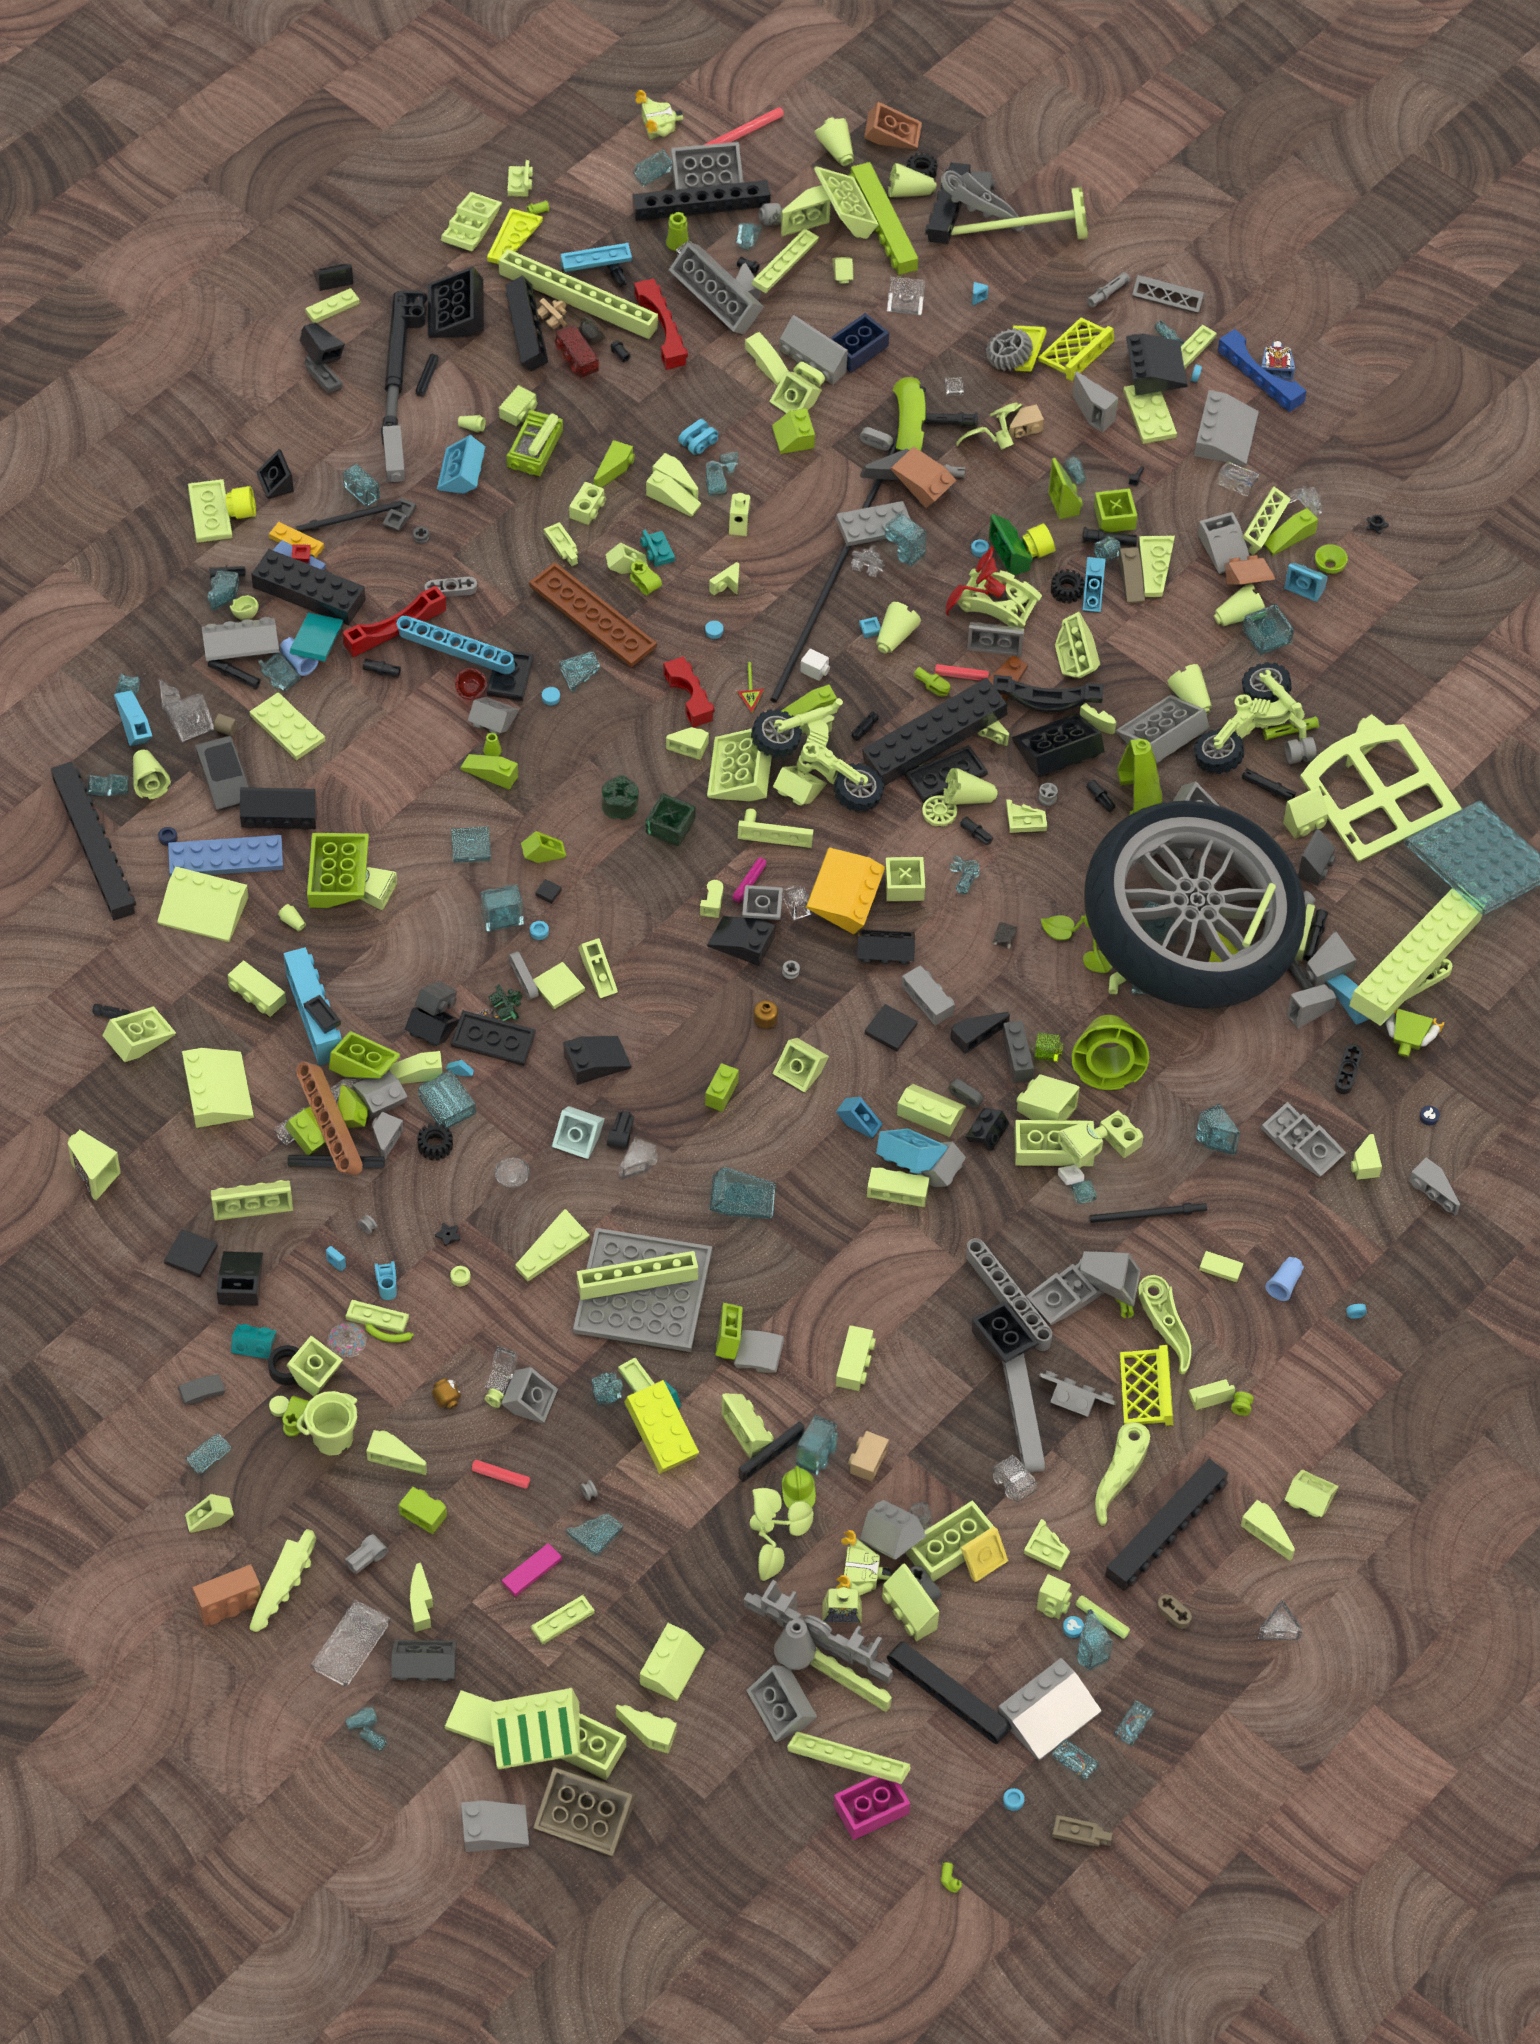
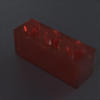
M575 324L556 331L555 345L557 349L563 352L564 359L569 361L574 373L583 378L599 371V359Z

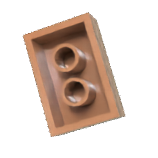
M251 1564L193 1587L196 1608L204 1626L217 1624L227 1617H235L247 1609H255L262 1595L260 1583Z

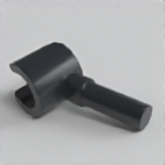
M1143 466L1139 468L1136 474H1130L1128 484L1138 485L1139 477L1144 470Z

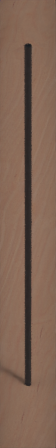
M920 386V388L923 389V390H924V393H925L926 388L923 387V386ZM898 434L887 456L897 452L898 449L896 448ZM883 479L875 480L862 509L871 506ZM846 543L770 700L773 703H777L848 555L851 546H847Z

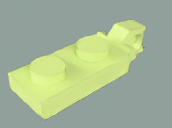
M559 522L545 528V536L562 559L567 558L571 566L578 564L576 545Z

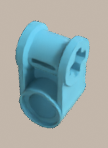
M391 1261L390 1264L382 1265L375 1263L379 1295L384 1300H392L397 1295L394 1261Z

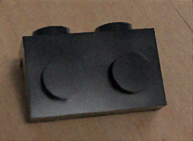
M983 1108L965 1137L968 1142L983 1143L988 1151H992L1008 1127L1009 1121L1002 1110Z

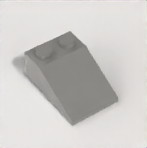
M491 1801L461 1803L465 1852L529 1846L525 1805Z

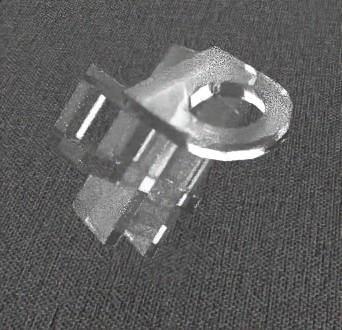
M1305 486L1296 488L1287 495L1289 498L1296 495L1289 503L1299 499L1316 518L1322 513L1321 495L1313 486L1308 490Z

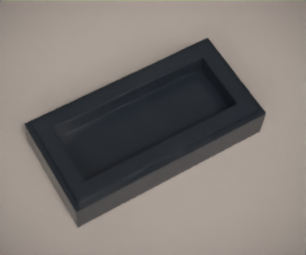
M321 995L304 1003L306 1011L325 1034L341 1025V1020Z

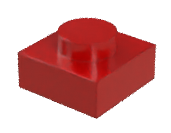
M293 544L291 558L304 563H310L311 545Z

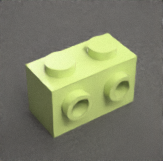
M1048 1574L1039 1591L1037 1610L1043 1612L1048 1617L1060 1619L1062 1613L1066 1614L1070 1606L1069 1601L1072 1593L1069 1591L1071 1584Z

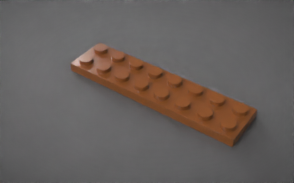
M556 562L529 581V587L631 668L657 648V642Z

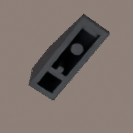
M1009 1012L967 1018L962 1022H957L951 1028L950 1039L966 1054L1002 1030L1003 1023L1009 1022L1010 1014Z

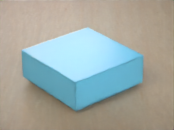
M877 617L859 621L864 638L879 635L881 626Z
M332 1246L326 1249L327 1261L339 1271L345 1269V1257Z

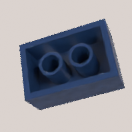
M866 313L830 337L831 340L848 350L847 370L850 373L889 346V332Z

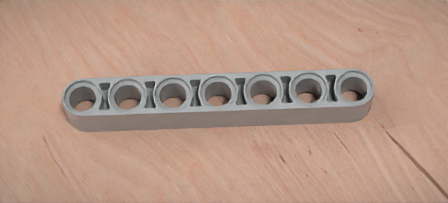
M978 1238L968 1241L966 1258L999 1302L1006 1301L1039 1342V1345L1035 1348L1039 1351L1048 1350L1052 1342V1330L985 1243Z
M1023 1353L1006 1363L1002 1361L1023 1472L1045 1471V1462Z

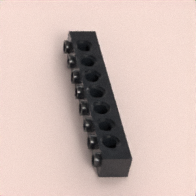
M768 180L633 194V211L635 221L669 218L671 214L676 212L687 216L762 208L763 204L770 203L771 194Z

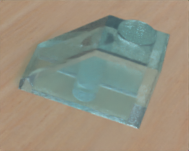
M740 222L735 243L740 244L739 247L749 249L750 246L754 247L761 233L762 226L749 222Z

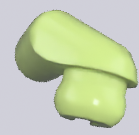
M1118 972L1110 976L1108 991L1110 994H1117L1118 985L1126 981Z

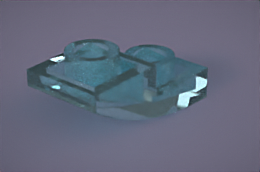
M109 774L107 778L89 775L88 794L109 796L127 794L128 776Z
M217 1433L195 1449L185 1460L198 1474H201L214 1461L221 1459L232 1447L220 1433Z

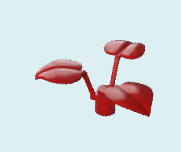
M993 546L982 555L976 566V572L979 573L981 571L977 577L976 584L986 579L987 581L984 584L986 590L958 585L947 600V616H949V611L957 603L965 589L985 593L986 595L991 593L997 598L1003 594L1006 586L991 575L998 571L995 566V559L992 557Z

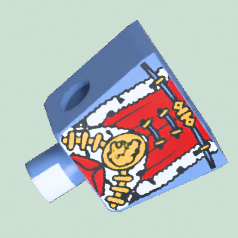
M1279 341L1273 342L1272 347L1267 346L1265 348L1261 367L1280 379L1293 380L1295 365L1291 349L1289 347H1282V343Z

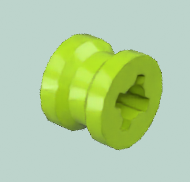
M1236 1392L1233 1397L1235 1402L1231 1406V1411L1241 1416L1249 1415L1251 1413L1250 1405L1254 1400L1253 1396L1247 1392Z

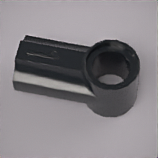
M618 1112L614 1127L608 1135L607 1146L627 1150L630 1141V1131L634 1122V1116L630 1112Z

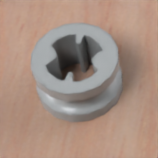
M792 960L785 962L782 970L783 976L787 979L796 978L799 975V964ZM791 967L794 968V971L789 972L788 969Z
M365 1215L363 1220L360 1219L358 1221L360 1228L369 1235L372 1233V1229H377L376 1222L369 1215Z
M591 1480L587 1481V1484H580L581 1491L587 1501L591 1500L592 1496H598Z

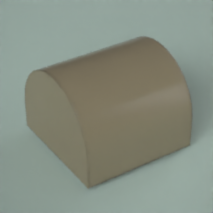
M218 714L214 722V731L233 736L237 730L235 719Z

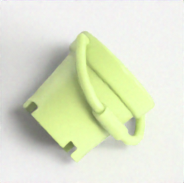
M336 1391L318 1394L308 1402L304 1413L297 1420L296 1427L305 1435L311 1434L314 1445L323 1454L339 1455L346 1447L348 1449L353 1441V1429L357 1422V1408L355 1406L357 1399L350 1394ZM303 1421L305 1422V1425L307 1426V1430L302 1427V1422H303Z

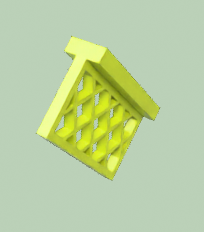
M1080 318L1038 357V361L1065 373L1066 379L1073 381L1076 371L1081 373L1114 342V328L1107 326L1104 329L1088 320ZM1081 325L1088 327L1087 329L1078 330ZM1096 332H1099V333H1100V334L1097 335V336H1092V335H1091V333H1096ZM1089 334V337L1079 338V335ZM1077 335L1076 339L1067 340L1069 336ZM1090 342L1086 346H1081V343ZM1077 343H1078V345H1079V347H1072V348H1069V346H1068V345H1070V344H1077ZM1066 345L1065 349H1056L1058 346ZM1079 352L1075 356H1070V353ZM1068 353V357L1058 358L1059 354ZM1052 355H1055V356H1056V358H1054V359H1048V358H1046L1047 356H1052ZM1062 362H1069L1067 365H1065V367L1059 364Z
M1160 1345L1159 1349L1120 1352L1124 1425L1130 1422L1140 1424L1165 1422V1426L1174 1425L1168 1346ZM1148 1356H1156V1361L1151 1366L1144 1361ZM1125 1358H1134L1137 1362L1132 1367H1129L1125 1364ZM1140 1364L1147 1368L1142 1376L1135 1371ZM1151 1372L1158 1376L1153 1383L1145 1379ZM1131 1373L1139 1378L1133 1385L1126 1381V1378ZM1141 1382L1149 1386L1143 1393L1136 1389ZM1152 1389L1159 1394L1154 1401L1146 1396ZM1132 1391L1139 1395L1133 1403L1127 1399V1396ZM1143 1399L1150 1404L1144 1411L1137 1406ZM1155 1407L1160 1411V1416L1151 1417L1147 1413ZM1133 1409L1140 1413L1137 1418L1128 1419V1414Z

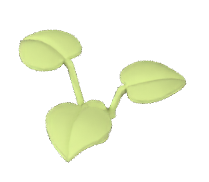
M1017 402L1011 403L990 414L992 417L998 413L996 418L999 417L1002 430L996 432V437L986 427H980L965 433L957 441L956 445L958 446L964 438L980 432H986L994 442L997 441L1001 450L1013 445L1014 443L1008 432L1005 417L1009 412L1019 411L1020 408H1023V405Z
M758 1488L752 1490L755 1515L750 1519V1527L753 1530L760 1531L759 1536H763L771 1544L764 1545L759 1554V1576L761 1581H765L781 1571L785 1559L783 1550L776 1547V1543L766 1533L773 1530L774 1524L789 1525V1531L792 1535L800 1536L805 1534L813 1522V1509L806 1502L797 1501L789 1508V1521L772 1520V1518L776 1517L775 1513L781 1508V1496L775 1490Z

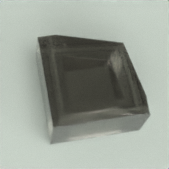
M999 922L993 944L1011 949L1017 934V927Z

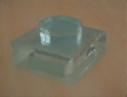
M1091 1180L1072 1184L1071 1189L1077 1204L1096 1200L1097 1195Z

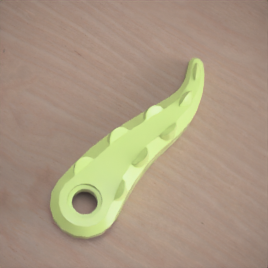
M1156 1275L1147 1276L1141 1280L1137 1290L1142 1308L1151 1320L1154 1329L1159 1331L1164 1337L1166 1344L1170 1345L1177 1353L1180 1362L1179 1372L1180 1374H1185L1191 1361V1342L1177 1313L1172 1286L1169 1288V1285L1162 1277ZM1154 1287L1158 1290L1159 1294L1152 1296L1148 1293V1289Z
M1126 1423L1118 1432L1113 1460L1099 1484L1095 1498L1096 1516L1101 1526H1105L1107 1523V1508L1109 1504L1133 1478L1147 1454L1150 1433L1140 1423ZM1136 1433L1140 1438L1133 1441L1129 1438V1434Z
M306 1529L298 1542L286 1541L278 1562L259 1599L250 1624V1630L258 1632L268 1625L270 1615L277 1612L279 1603L281 1601H288L291 1588L300 1584V1574L303 1568L311 1566L309 1556L316 1541V1536L312 1530Z

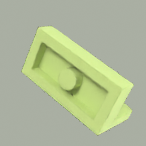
M1227 1379L1190 1389L1188 1394L1195 1410L1233 1400L1235 1387L1234 1385L1229 1386Z

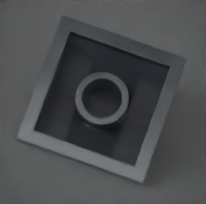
M345 263L313 270L320 291L353 284L352 264Z
M278 449L257 471L259 480L269 499L294 492L292 474L282 451Z

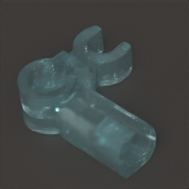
M954 856L953 862L957 864L950 863V870L954 872L962 871L963 873L956 885V890L959 893L967 894L974 879L980 874V865L975 860L963 861L961 857Z

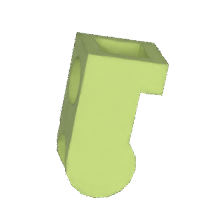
M719 880L708 882L707 900H701V916L719 918L723 899V884Z

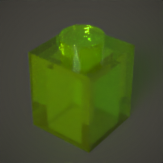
M1037 1033L1035 1059L1058 1061V1054L1063 1052V1043H1060V1035Z

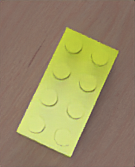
M664 1380L627 1396L624 1403L659 1474L696 1458L699 1451Z

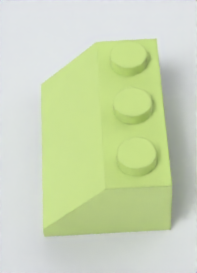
M912 1084L905 1089L898 1102L897 1115L950 1137L966 1106Z
M725 1393L722 1395L721 1415L751 1459L774 1441L773 1435L770 1431L765 1430L762 1418L759 1415L756 1416L751 1401L746 1400L743 1394Z
M901 1565L883 1584L882 1598L886 1604L891 1605L895 1617L898 1620H902L907 1634L913 1636L918 1641L937 1630L939 1610L907 1565Z
M667 1623L640 1672V1685L678 1701L705 1648L687 1631Z

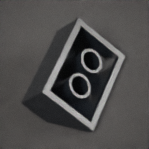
M864 929L858 931L857 959H861L862 962H872V959L880 960L881 963H891V960L899 961L900 964H910V961L914 962L915 932Z

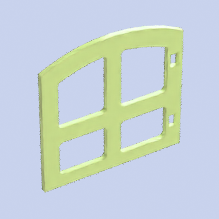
M1404 724L1374 727L1347 736L1321 752L1300 776L1309 791L1319 787L1323 792V799L1328 811V820L1357 863L1462 811V808ZM1398 741L1417 768L1418 773L1390 787H1385L1360 751V748L1383 742ZM1343 756H1347L1373 795L1341 810L1337 807L1319 778ZM1425 785L1429 786L1441 803L1442 808L1414 822H1409L1395 800ZM1378 808H1383L1397 830L1367 845L1362 844L1349 823ZM1351 834L1355 842L1351 844L1346 835Z

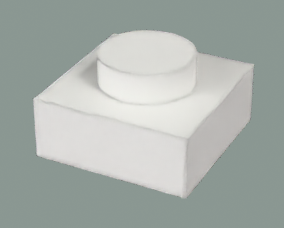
M1076 1164L1058 1168V1176L1066 1185L1084 1181V1174Z

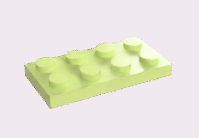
M1134 385L1124 387L1123 392L1143 444L1177 437L1176 429L1161 391L1136 396Z
M279 692L250 711V716L296 761L325 742V736Z

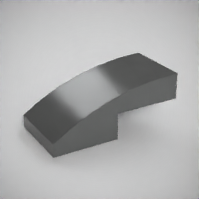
M401 497L398 501H401L402 508L390 509L383 522L384 526L397 531L404 527L417 507L416 503Z
M219 1374L198 1378L178 1387L184 1405L201 1403L206 1397L221 1396L226 1391Z

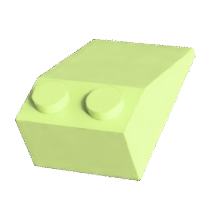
M823 185L807 189L782 210V237L803 231L804 229L830 223V199Z
M150 1007L110 1019L102 1036L122 1060L127 1062L145 1055L175 1036L176 1032L155 1007Z

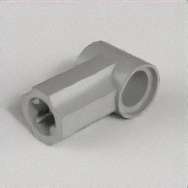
M374 1534L369 1535L364 1539L361 1547L345 1559V1563L353 1573L357 1574L371 1562L381 1560L387 1554L388 1548Z

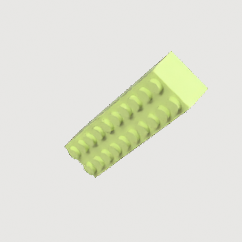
M1453 887L1354 990L1349 1006L1381 1026L1480 922L1485 905Z

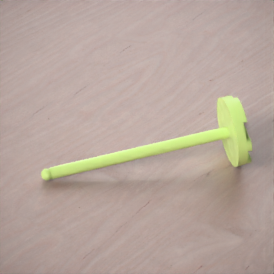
M1082 187L1072 188L1074 210L954 226L951 236L1075 218L1078 240L1087 239L1088 231Z

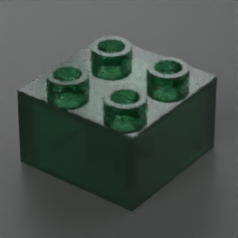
M662 793L645 820V833L679 847L696 820V807Z

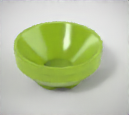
M1337 545L1321 546L1315 554L1316 566L1326 573L1333 574L1342 571L1348 561L1345 550ZM1332 562L1335 564V566L1329 568L1325 565V563Z

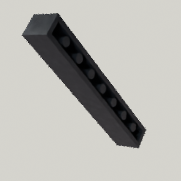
M1208 1459L1107 1566L1105 1577L1123 1591L1129 1586H1134L1139 1579L1138 1576L1142 1572L1146 1573L1151 1567V1562L1155 1558L1159 1559L1162 1556L1164 1548L1167 1545L1171 1546L1175 1542L1176 1535L1188 1528L1189 1521L1193 1517L1196 1519L1201 1514L1202 1507L1205 1504L1209 1505L1215 1498L1216 1492L1218 1490L1221 1492L1226 1487L1228 1472L1211 1459Z

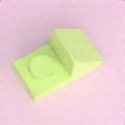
M736 562L709 580V591L713 595L724 591L727 587L736 595L738 594L739 563Z

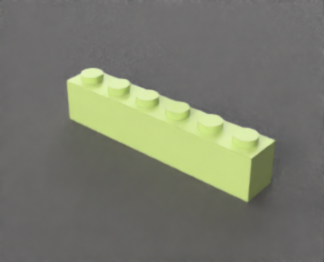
M694 1251L577 1271V1286L581 1300L698 1280V1265Z

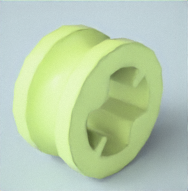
M491 1388L484 1399L489 1405L499 1408L504 1395L500 1391Z

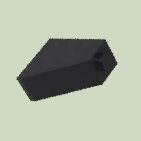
M315 322L304 325L301 330L299 341L316 365L341 359L345 343Z

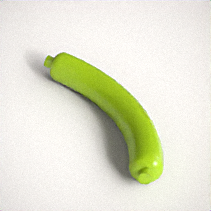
M367 1323L365 1325V1329L369 1334L386 1342H405L411 1340L412 1336H414L410 1332L397 1335L387 1334L377 1330L371 1324Z

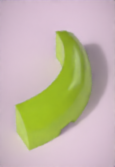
M915 377L900 379L892 390L896 394L899 403V430L896 448L900 450L907 448L910 450L912 447H915L921 451L924 432L921 429V425L925 420L924 390L919 387L921 382Z

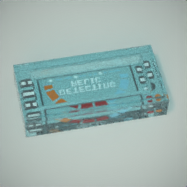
M1135 1701L1115 1731L1114 1736L1133 1746L1154 1711Z
M1066 1738L1052 1755V1757L1084 1780H1087L1099 1766V1762Z

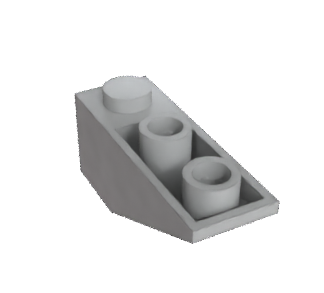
M1426 1157L1412 1171L1409 1182L1414 1188L1424 1192L1429 1199L1439 1203L1444 1210L1456 1216L1460 1203L1442 1168Z

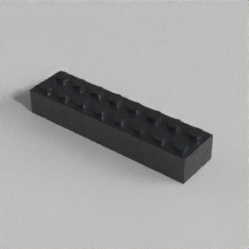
M985 678L863 748V760L872 770L875 769L879 776L881 775L882 783L885 786L903 776L906 772L917 768L1007 716V703L989 679Z

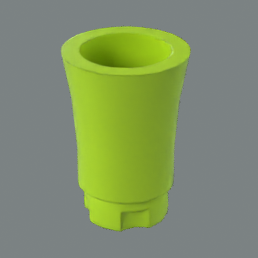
M676 212L670 216L666 245L671 250L682 251L687 242H690L687 220L683 213Z

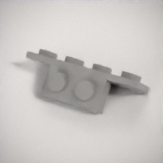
M1046 1370V1373L1040 1372L1039 1377L1057 1383L1051 1399L1053 1404L1089 1417L1096 1398L1112 1405L1117 1403V1401L1113 1400V1395L1102 1392V1395L1094 1393L1095 1388L1083 1385V1388L1075 1385L1076 1381L1066 1377L1063 1381L1057 1378L1058 1374Z

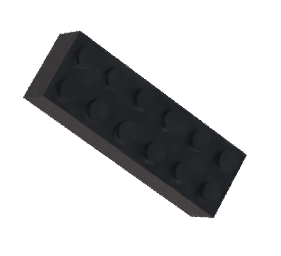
M271 549L267 550L251 574L253 588L323 616L341 619L343 624L348 626L366 600L365 586Z

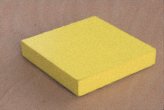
M994 1526L961 1547L971 1579L975 1582L1008 1562L998 1529Z

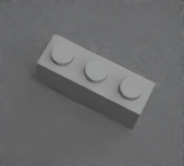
M920 965L902 976L901 987L935 1026L954 1015L955 1003L953 999L943 992V988L939 983L936 984L929 971H925Z

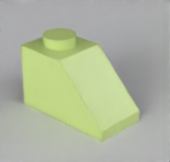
M832 258L834 279L839 280V283H849V280H853L852 258Z
M621 542L605 554L609 569L620 574L632 573L631 564L635 561H642L648 566L645 554Z
M693 727L667 735L666 737L667 750L701 760L709 743V733Z
M1370 1134L1355 1152L1353 1161H1351L1352 1173L1355 1172L1357 1180L1380 1177L1382 1165L1374 1134Z
M210 1494L185 1514L188 1529L191 1533L221 1526L234 1516L230 1498Z

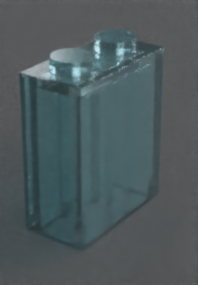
M452 1070L442 1073L437 1078L424 1082L418 1087L419 1099L439 1126L444 1124L445 1128H450L476 1114L475 1102Z

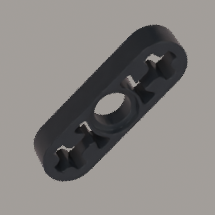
M1356 1044L1348 1045L1344 1051L1335 1082V1090L1340 1094L1350 1093L1362 1056V1049ZM1352 1052H1355L1354 1058L1351 1060L1350 1055ZM1351 1066L1354 1071L1346 1072L1343 1067ZM1344 1078L1347 1079L1345 1087L1341 1086Z

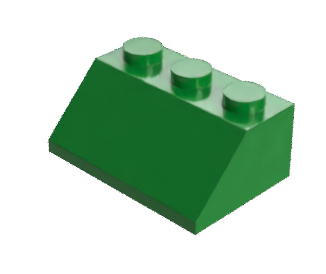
M992 514L990 516L988 538L1007 572L1012 575H1018L1030 571L1032 556L1029 552L1027 553L1024 541L1018 537L1016 527L1012 526L1009 520Z

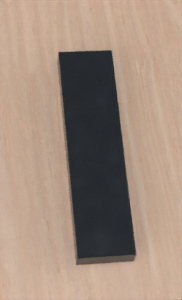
M799 1421L740 1466L738 1478L745 1482L804 1436V1425Z

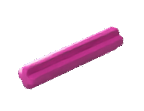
M757 858L732 895L734 901L742 902L745 885L752 886L766 866L765 859Z

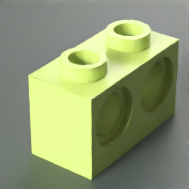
M585 482L569 506V518L589 525L592 519L594 520L597 517L599 508L605 504L604 489Z
M1119 1110L1100 1122V1126L1103 1125L1108 1133L1104 1138L1123 1158H1126L1142 1147V1132L1130 1123L1129 1118L1126 1115H1122Z

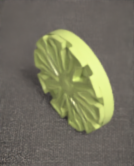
M933 796L923 804L922 814L926 822H929L932 826L944 827L952 824L955 820L957 806L945 805L944 796Z

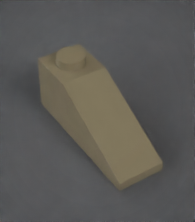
M1138 547L1120 549L1118 563L1127 604L1145 603Z

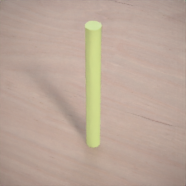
M1272 883L1268 885L1242 943L1244 947L1250 946L1276 886Z

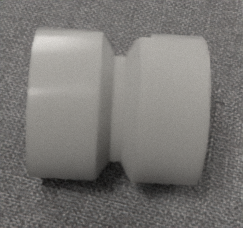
M1306 737L1301 738L1300 742L1297 739L1286 741L1285 754L1288 763L1291 765L1300 763L1301 760L1304 762L1313 761L1317 757L1314 739Z

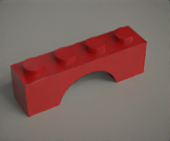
M684 656L663 663V674L670 687L684 689L691 695L690 700L685 703V715L691 726L694 728L713 721L714 706L711 702H708L706 691L701 689L700 681L697 675L694 676L690 662H687Z

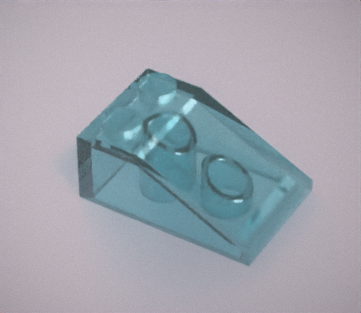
M723 1166L712 1177L709 1210L727 1216L771 1219L773 1217L775 1183Z

